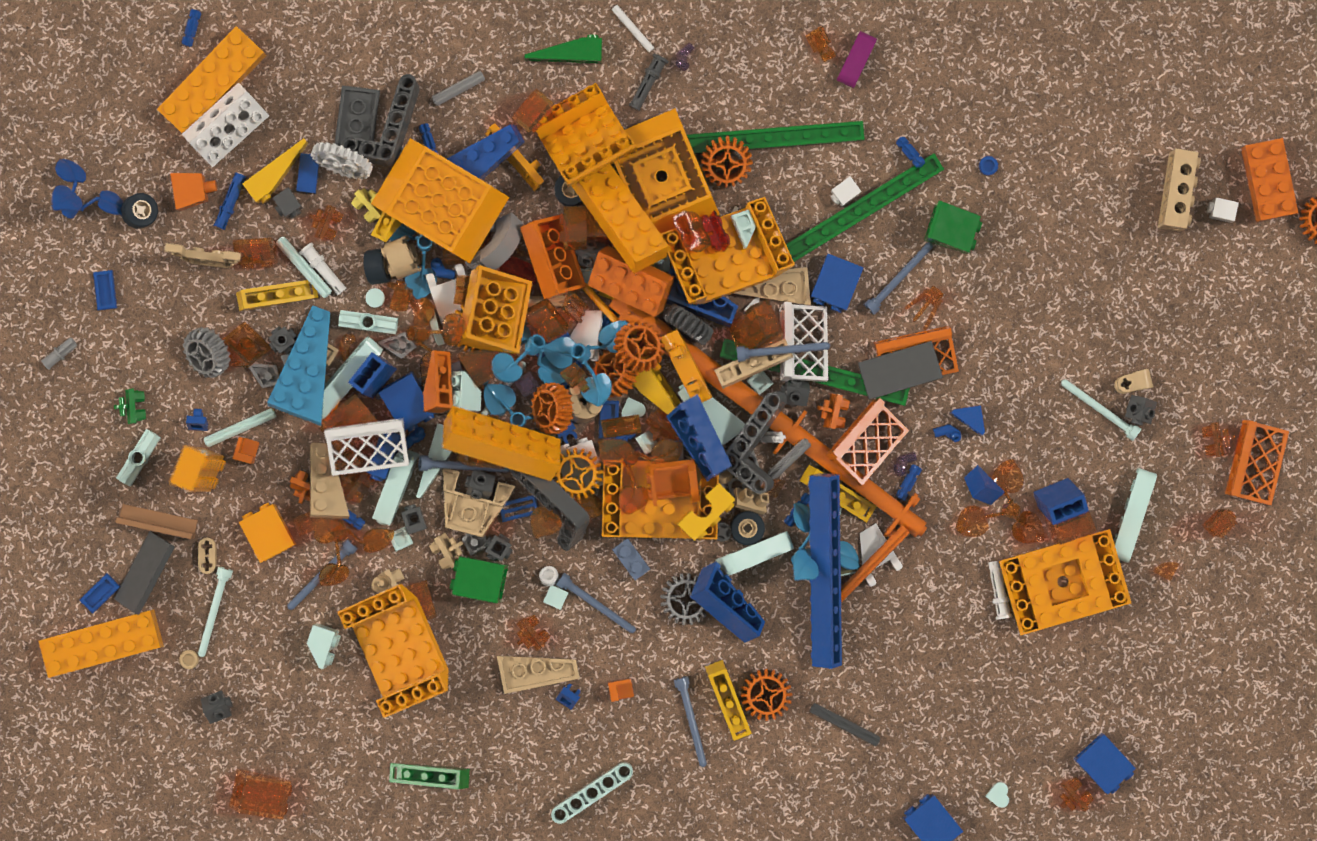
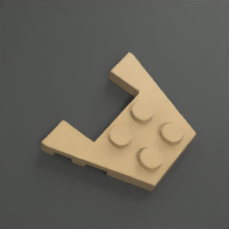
M167 243L164 250L168 253L172 252V255L181 257L180 259L191 264L228 269L240 262L241 253L212 250V253L204 252L202 248L193 247L192 250H187L183 245Z
M443 468L445 528L483 538L516 487L498 482L493 501L483 498L475 499L471 495L456 492L461 472Z

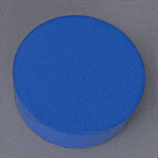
M986 156L979 162V170L984 175H993L998 169V162L992 156Z

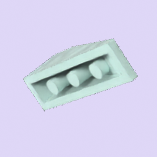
M438 423L428 456L432 460L447 461L453 451L442 448L444 425ZM432 468L423 472L417 498L423 497L442 468Z

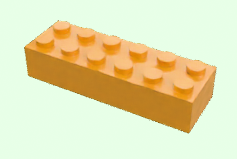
M235 26L157 110L183 133L238 82L241 83L267 55Z
M611 164L572 185L577 195L633 274L667 256L669 245Z
M456 406L451 407L444 420L443 449L548 481H552L560 467L561 439Z
M184 446L170 483L192 492H211L212 489L215 490L219 479L216 478L218 472H222L225 467V456L201 447Z
M154 610L38 641L48 678L164 647Z

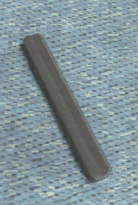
M816 703L811 706L810 712L874 746H877L880 742L878 735Z

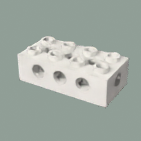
M238 82L182 135L214 167L267 119L269 115Z

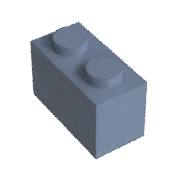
M628 538L612 549L634 580H637L650 570V567Z

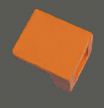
M239 437L233 459L254 464L259 442Z
M631 678L608 682L611 702L634 697Z

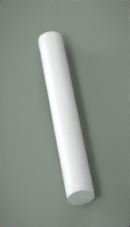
M618 5L613 7L612 11L650 53L654 46Z

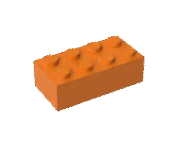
M1283 138L1243 146L1241 151L1256 223L1298 214Z
M562 214L535 220L520 227L544 300L571 294L586 287Z
M606 246L598 251L587 285L656 317L664 311L675 276L651 265L633 274L619 252L610 246Z

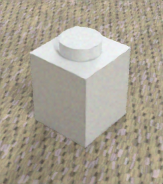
M848 177L831 190L832 195L830 197L836 205L840 204L843 207L862 191L853 179Z
M1214 198L1207 207V213H1210L1209 218L1229 223L1234 222L1239 202Z

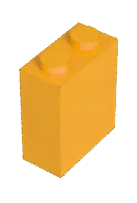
M269 502L260 506L259 512L255 514L249 512L243 515V520L239 522L260 563L296 545L276 505H270Z

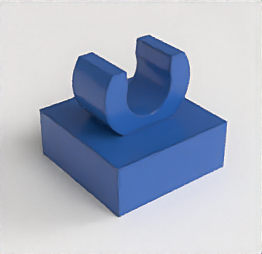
M194 409L193 416H187L186 418L188 430L208 431V421L206 417H203L202 409Z
M572 421L571 425L567 426V430L557 434L559 438L563 436V441L566 444L569 443L566 438L568 434H572L577 439V434L573 431L576 427Z
M568 684L567 687H563L556 700L572 710L580 698L578 696L580 689L573 693L570 691L572 684Z

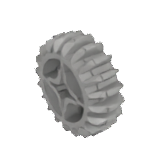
M200 327L189 332L182 346L185 348L183 350V353L186 354L185 359L190 362L189 365L193 366L194 371H198L199 375H204L205 378H213L224 373L229 367L231 359L228 357L230 355V352L227 351L228 346L224 344V340H221L220 334L216 335L215 331L209 330L208 327Z
M690 573L687 574V579H684L683 574H680L681 580L679 581L673 576L672 578L675 583L672 584L670 581H667L666 583L670 588L663 587L662 589L667 592V595H661L662 599H666V602H662L661 606H668L663 612H671L668 616L669 619L675 615V623H678L679 618H681L682 625L686 624V619H689L690 625L693 624L692 618H696V621L700 622L699 614L704 618L706 617V614L702 612L704 610L703 607H700L697 612L688 615L689 606L694 603L697 604V602L688 601L686 609H684V601L681 602V599H676L684 597L687 589L688 594L691 595V584H696L698 576L695 575L694 579L691 580ZM685 583V589L681 595H671L676 586ZM670 600L682 604V614L677 613L672 608Z

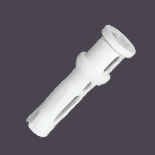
M312 242L309 243L299 254L307 259L310 267L315 268L336 295H340L347 287L343 285L324 262V256L316 251L313 247L314 244Z
M999 561L989 562L995 597L993 604H995L997 612L996 620L1013 617V614L1010 613L1008 603L1010 599L1006 596Z

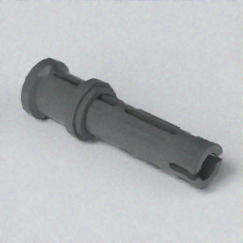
M655 53L653 54V60L649 67L645 69L646 75L629 106L640 111L655 80L661 77L660 73L665 64H668V60Z

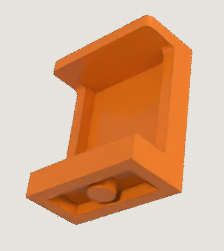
M694 459L648 465L649 473H645L647 485L651 484V488L647 489L649 500H653V506H657V500L684 496H691L692 502L700 501Z

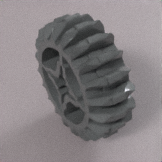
M672 304L664 316L667 323L675 329L678 328L681 333L701 345H706L714 332L708 324L676 304Z

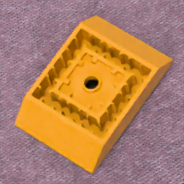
M676 108L625 129L626 133H629L636 144L637 150L615 161L614 164L621 180L660 234L678 228V231H682L720 215ZM661 170L667 173V179L664 182H659L656 178V174Z
M1110 529L1059 542L999 561L1020 635L1132 603ZM1061 576H1065L1068 579V584L1065 587H1060L1057 583L1058 578Z

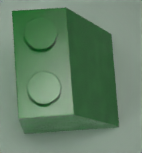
M938 201L934 206L924 241L969 254L970 250L974 251L977 242L974 237L976 232H980L982 226L981 216L943 201Z
M459 556V560L456 559L454 563L455 579L452 578L450 583V590H453L452 595L501 603L509 565Z

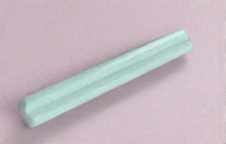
M285 237L278 239L276 245L323 298L328 297L332 292L329 286L309 266Z
M273 408L265 410L205 437L204 442L207 447H211L274 419L276 413Z

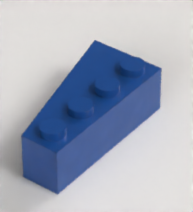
M510 124L450 156L447 160L483 181L488 174L494 171L499 164L513 154L525 141L517 125Z
M671 266L669 274L675 276L666 303L669 305L676 304L692 314L730 328L738 306L725 296L705 304H689L673 266Z
M698 394L679 404L666 416L690 456L695 460V464L706 481L713 479L732 466Z
M717 561L703 567L690 597L744 643L759 637L765 624L764 619L751 603L747 604L743 597L744 594L740 589H735L730 582L732 579L728 574H723L719 569L721 566Z

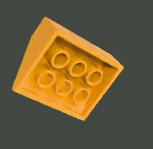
M481 265L473 269L470 274L457 343L477 349L519 354L532 281Z

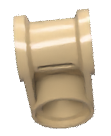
M1149 369L1136 371L1117 378L1114 383L1115 390L1118 393L1125 394L1153 388ZM1123 381L1128 382V386H1126V388L1121 387V383H1123Z

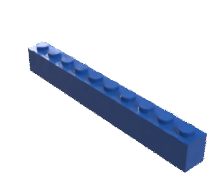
M818 473L810 475L808 482L810 492V556L817 563L819 570L818 577L810 580L811 659L813 667L833 669L842 665L840 481L837 474Z

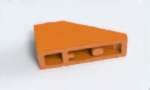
M433 350L431 353L423 391L424 412L442 413L450 410L453 406L450 352Z

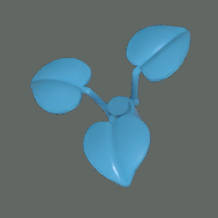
M402 223L389 239L393 241L407 235L411 240H417L418 248L422 251L421 271L405 277V285L415 299H422L431 293L425 275L433 273L437 282V276L431 268L425 269L426 252L432 249L435 242L423 235L413 237L412 235L416 231Z
M616 321L605 326L598 336V340L604 344L602 346L587 345L585 347L583 344H576L569 337H560L543 347L545 356L557 368L566 369L573 364V357L586 366L592 377H588L582 382L581 394L586 401L597 407L603 405L608 400L612 390V383L605 373L595 375V372L587 363L591 357L590 350L605 349L607 347L610 352L617 353L618 351L613 349L615 345L613 341L617 337L616 333L621 330L622 326L627 325L628 322Z
M524 325L521 345L525 344V351L515 361L507 353H499L492 360L494 376L507 383L515 382L521 377L523 371L517 363L527 354L531 356L538 354L537 365L540 368L537 373L544 383L555 382L562 384L571 379L566 369L557 368L546 356L542 358V353L544 352L542 348L545 346V339L538 334L531 336L530 330L526 325Z
M503 384L485 385L484 401L491 414L501 417L508 411L511 415V424L524 427L527 420L534 418L533 416H525L521 412L514 413L510 409L516 402V394L512 388Z
M794 503L793 517L795 524L801 531L809 532L802 546L791 557L794 580H814L819 574L818 566L811 559L810 549L805 548L810 539V507L801 503ZM840 541L841 567L848 570L858 569L860 561L857 552L850 543Z

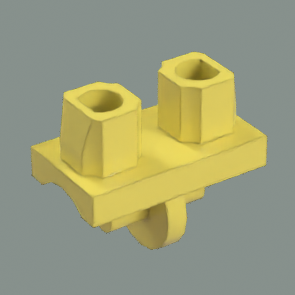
M363 188L355 193L356 197L351 204L358 210L365 205L369 211L364 215V218L368 223H372L380 218L383 211L371 205L377 193L373 189L368 192Z

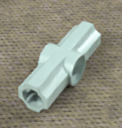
M341 310L338 326L396 335L398 318ZM371 317L373 325L367 328L363 322L365 318Z
M146 429L134 450L129 453L128 459L116 479L131 487L143 466L148 462L161 437ZM138 452L143 456V460L140 463H137L134 459Z

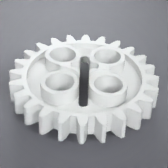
M316 143L311 152L312 159L316 160V163L321 164V167L327 168L326 170H332L334 174L339 173L341 176L348 178L367 179V177H370L373 168L372 163L368 162V159L363 158V155H359L356 151L352 152L350 148L345 149L342 145L338 146L335 143Z

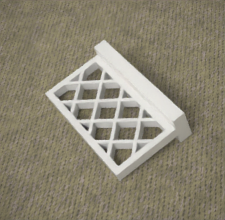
M784 302L780 306V341L786 339L788 346L794 345V341L796 342L795 345L803 344L802 341L808 336L814 343L828 342L826 306L795 305L792 302ZM794 310H801L805 315L800 322L794 317ZM814 311L822 312V320L819 323L811 316ZM806 318L815 325L810 331L801 324ZM797 327L806 334L801 340L794 335V330ZM816 327L822 332V338L819 341L811 334ZM821 350L823 356L819 360L811 351L806 352L801 358L792 353L794 358L780 363V381L827 382L828 350ZM807 355L815 362L810 369L802 361ZM798 363L806 370L803 375H795V366ZM818 365L823 370V376H816L811 370Z
M403 418L326 428L324 431L332 476L409 465ZM393 432H400L401 440L397 445L388 439ZM372 435H378L384 439L378 448L369 442ZM358 437L364 441L359 450L349 444L353 438ZM340 440L345 444L340 453L332 448L331 441ZM385 441L395 447L389 456L380 450ZM366 444L376 450L370 459L360 452ZM347 446L356 452L351 461L341 455ZM396 449L403 453V462H396L390 458ZM377 452L387 458L381 465H377L372 461ZM357 455L367 460L364 467L358 468L352 463ZM340 457L348 465L344 470L336 471L335 461Z

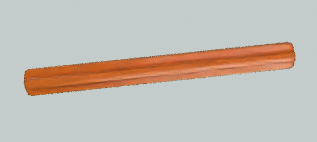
M902 525L842 585L841 603L909 535L910 532L906 527Z

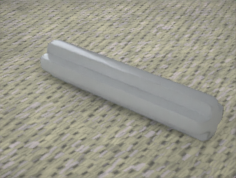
M478 71L432 96V100L438 106L483 82L485 77L481 71Z
M804 438L798 442L768 471V475L772 479L778 478L810 448L811 443L808 439Z

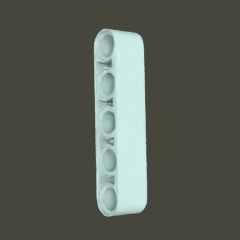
M369 336L359 344L325 384L322 420L329 415L353 387L348 381L371 352L377 355L382 353L383 348Z
M1141 468L1136 470L1137 476L1135 480L1133 479L1130 488L1132 492L1130 498H1127L1124 507L1125 513L1124 516H1121L1118 527L1120 529L1118 535L1116 534L1114 538L1118 558L1126 563H1129L1157 478L1156 473Z
M628 762L619 763L556 805L551 813L552 820L558 824L566 822L629 780L633 774L632 765ZM620 767H628L630 773L627 776H622L619 773ZM611 777L614 784L607 787L603 784V779ZM595 788L598 794L596 797H589L587 790ZM573 799H579L582 805L579 808H574L571 805ZM562 809L565 811L566 816L559 819L555 816V811Z

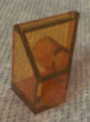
M245 321L222 339L224 344L228 346L227 351L230 352L228 356L231 359L229 366L249 368L271 349L270 345Z

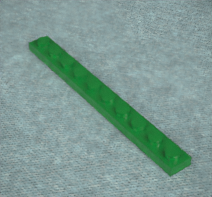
M863 121L687 135L695 154L708 152L706 146L713 147L712 140L719 143L718 137H721L722 141H726V136H729L730 141L736 137L737 143L742 140L744 142L743 147L748 146L749 150L865 140Z
M935 153L924 159L925 164L921 168H916L915 166L909 168L786 244L793 261L799 260L942 172L944 168Z
M724 338L720 358L735 361L738 360V346H745V348L758 349L759 347ZM802 359L809 369L815 364V362ZM799 363L795 366V375H803L806 372ZM780 364L767 370L780 373ZM818 365L811 370L816 376H823V370ZM828 366L827 382L811 381L867 396L862 376L858 373ZM910 388L878 398L905 406Z

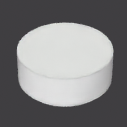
M546 566L541 569L539 578L543 585L553 586L558 582L559 574L554 567Z

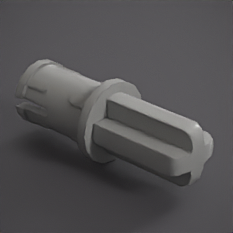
M72 338L67 339L58 348L54 347V351L42 359L41 362L50 370L61 359L64 360V357L77 347V343Z

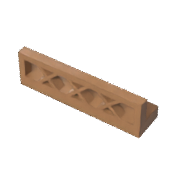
M123 504L120 517L116 518V523L194 539L198 520Z

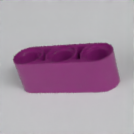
M862 31L859 32L837 81L854 89L877 38Z

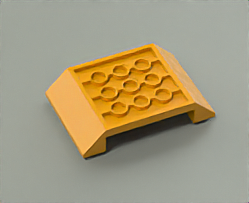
M597 83L587 86L582 91L571 95L564 101L529 119L568 187L637 150L636 144L629 133L627 134Z
M410 138L371 205L461 259L471 263L510 197Z
M765 197L748 202L744 209L685 230L678 231V228L661 233V236L669 245L667 255L689 304L708 303L774 279L795 266ZM749 209L756 228L747 248L744 249L730 217Z
M603 460L602 537L691 539L677 524L690 511L698 517L709 515L711 504L705 496L719 483V475L706 481L696 465L699 502H692L691 496L660 499L657 500V506H653V500H649L647 489L651 488V484L647 485L645 473H649L648 465L675 461ZM718 523L714 527L710 525L706 529L708 533L702 539H717Z
M399 584L337 612L344 629L353 628L379 687L382 698L376 700L383 718L448 691V666L418 598L405 586Z

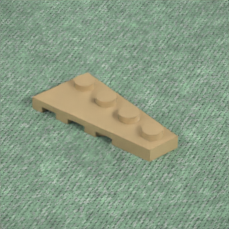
M808 267L789 269L774 279L733 294L811 306Z
M311 443L310 517L349 519L350 516L339 475L332 476L327 443Z
M497 656L504 694L580 679L576 659Z

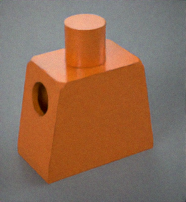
M170 173L175 207L178 211L208 202L207 193L218 191L216 180L205 182L202 173Z

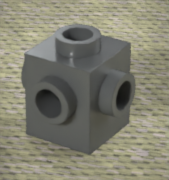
M584 238L582 244L577 245L575 252L576 256H578L579 265L593 269L598 251L603 249L606 244Z
M279 326L271 332L272 336L269 337L271 343L269 345L275 353L279 352L282 355L284 353L287 355L291 352L297 335L291 328L288 330L286 327L281 328ZM281 336L285 338V342L282 344L279 343Z
M785 381V385H781L780 391L786 394V404L792 407L797 405L807 407L810 393L809 381Z
M1131 395L1125 417L1132 419L1131 423L1143 426V423L1151 424L1155 416L1157 402L1145 397Z
M473 470L471 476L467 475L464 487H468L466 494L471 495L475 499L483 498L489 500L495 475L487 474L483 470Z
M501 533L499 536L494 534L493 538L489 536L484 544L487 547L485 549V552L488 553L487 557L495 562L498 559L500 561L504 558L508 559L512 552L510 548L512 545L509 543L510 539ZM496 544H500L502 546L500 551H496L494 549V546Z
M222 690L201 698L203 713L210 724L232 716L230 709L233 707L232 701L229 696H225Z

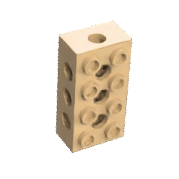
M1174 149L1169 153L1158 221L1159 229L1181 232L1187 229V226H1190L1192 215L1189 212L1195 200L1192 192L1193 188H1196L1198 181L1195 173L1196 169H1199L1201 158L1198 157L1199 152ZM1180 169L1185 171V175L1181 173ZM1178 187L1182 190V194L1178 192ZM1175 206L1178 207L1179 213L1175 211Z

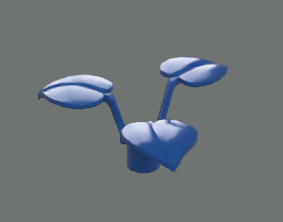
M59 159L55 166L56 173L61 179L73 182L72 190L64 185L55 187L52 193L53 211L61 210L65 217L73 219L79 210L83 211L86 207L98 201V206L103 211L114 215H122L121 207L123 201L112 191H101L99 197H95L82 205V200L76 195L75 190L77 182L83 183L86 180V173L78 164L67 159Z

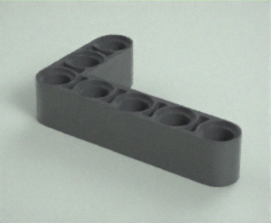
M405 74L399 79L380 142L348 136L342 140L341 145L345 149L355 145L354 149L350 151H356L357 154L363 155V158L368 159V162L384 167L394 166L400 155L420 91L415 77L411 74ZM413 83L411 87L406 88L408 84ZM403 101H407L405 105H400ZM402 118L400 122L395 123L397 119ZM392 136H396L394 140L389 141ZM373 149L370 154H366L368 150ZM391 153L388 158H384L386 154Z
M774 391L764 397L726 452L730 463L731 456L736 460L735 465L731 463L732 466L727 471L756 494L770 491L774 486V481L771 476L748 459V457L786 405L787 397L782 391ZM774 395L778 398L777 405L773 402ZM763 411L768 415L767 420L762 416ZM752 426L757 429L756 435L752 433ZM742 441L746 444V450L741 447ZM746 468L750 470V477L745 473ZM760 480L765 483L764 489L760 486Z
M510 469L511 474L562 523L557 537L559 546L563 550L569 551L580 542L590 521L588 513L553 479L548 481Z

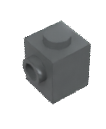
M289 187L273 197L277 204L275 209L281 217L284 215L287 219L289 217L293 219L301 214L300 210L303 207Z

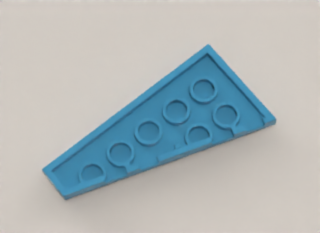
M312 305L267 402L269 407L320 426L322 424L330 326L329 311Z

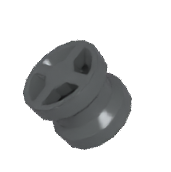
M724 522L718 523V536L716 540L720 542L727 541L731 537V527Z

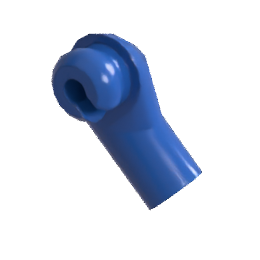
M435 257L432 259L430 266L437 277L455 279L456 270L446 269L440 258Z
M950 424L933 429L935 438L945 435L953 442L961 440V432Z
M422 427L415 428L406 437L407 450L413 444L424 439L425 431Z

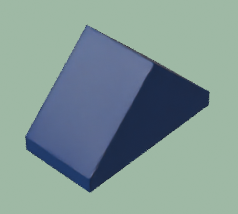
M981 405L954 409L950 412V414L980 436L985 433Z
M979 465L964 477L972 497L989 505H992L1005 493Z

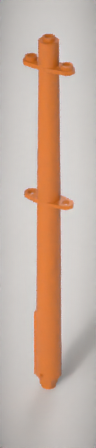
M616 298L609 304V307L620 315L618 318L620 321H627L628 323L639 321L640 324L646 322L648 328L653 325L652 330L654 332L659 331L658 337L674 330L657 316L654 317ZM683 337L703 379L752 415L764 398L742 381L723 389L715 373V369L722 366ZM664 347L662 350L664 351V354H666L669 357ZM806 410L801 413L796 421H793L782 411L779 413L769 428L774 432H782L786 439L783 440V443H779L772 452L776 455L786 441L795 446L802 439H808L811 446L804 454L830 473L839 475L841 481L894 519L883 536L890 538L897 531L896 525L906 527L910 532L909 534L913 537H917V535L921 537L927 529L925 526L927 522L909 510L911 506L914 508L920 500L917 493H914L904 506L869 478L860 486L834 459L830 460L826 456L830 448L799 425L807 414ZM763 411L762 416L767 420L768 415ZM856 469V474L862 479L864 474Z

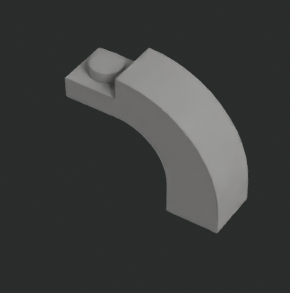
M512 212L497 219L496 231L492 240L476 253L471 263L465 261V264L472 270L479 265L494 270L499 268L517 248L522 237L520 227L523 226V222Z

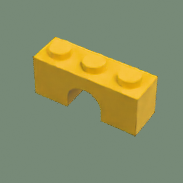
M719 483L705 496L711 504L709 515L698 517L690 511L677 524L693 541L696 539L700 541L708 533L706 529L710 525L714 527L721 520L719 516L724 511L728 513L735 506L733 502L736 499Z

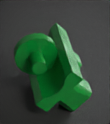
M134 388L125 390L126 404L124 397H119V405H114V409H119L120 417L126 416L125 409H127L128 424H135L136 421L145 420V409H135V402L145 401L144 391H134Z

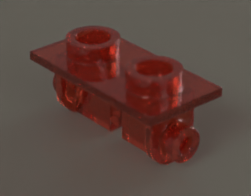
M714 210L709 217L708 215L702 216L700 223L705 234L713 233V235L707 237L712 250H715V252L723 250L725 252L730 245V238L722 227L720 216Z

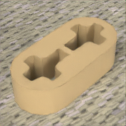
M203 538L198 544V567L202 573L210 574L215 571L217 566V545L212 538ZM206 541L212 544V548L209 549V555H206V548L202 547L203 544H206ZM206 557H209V563L213 565L209 568V571L202 567V564L206 563Z

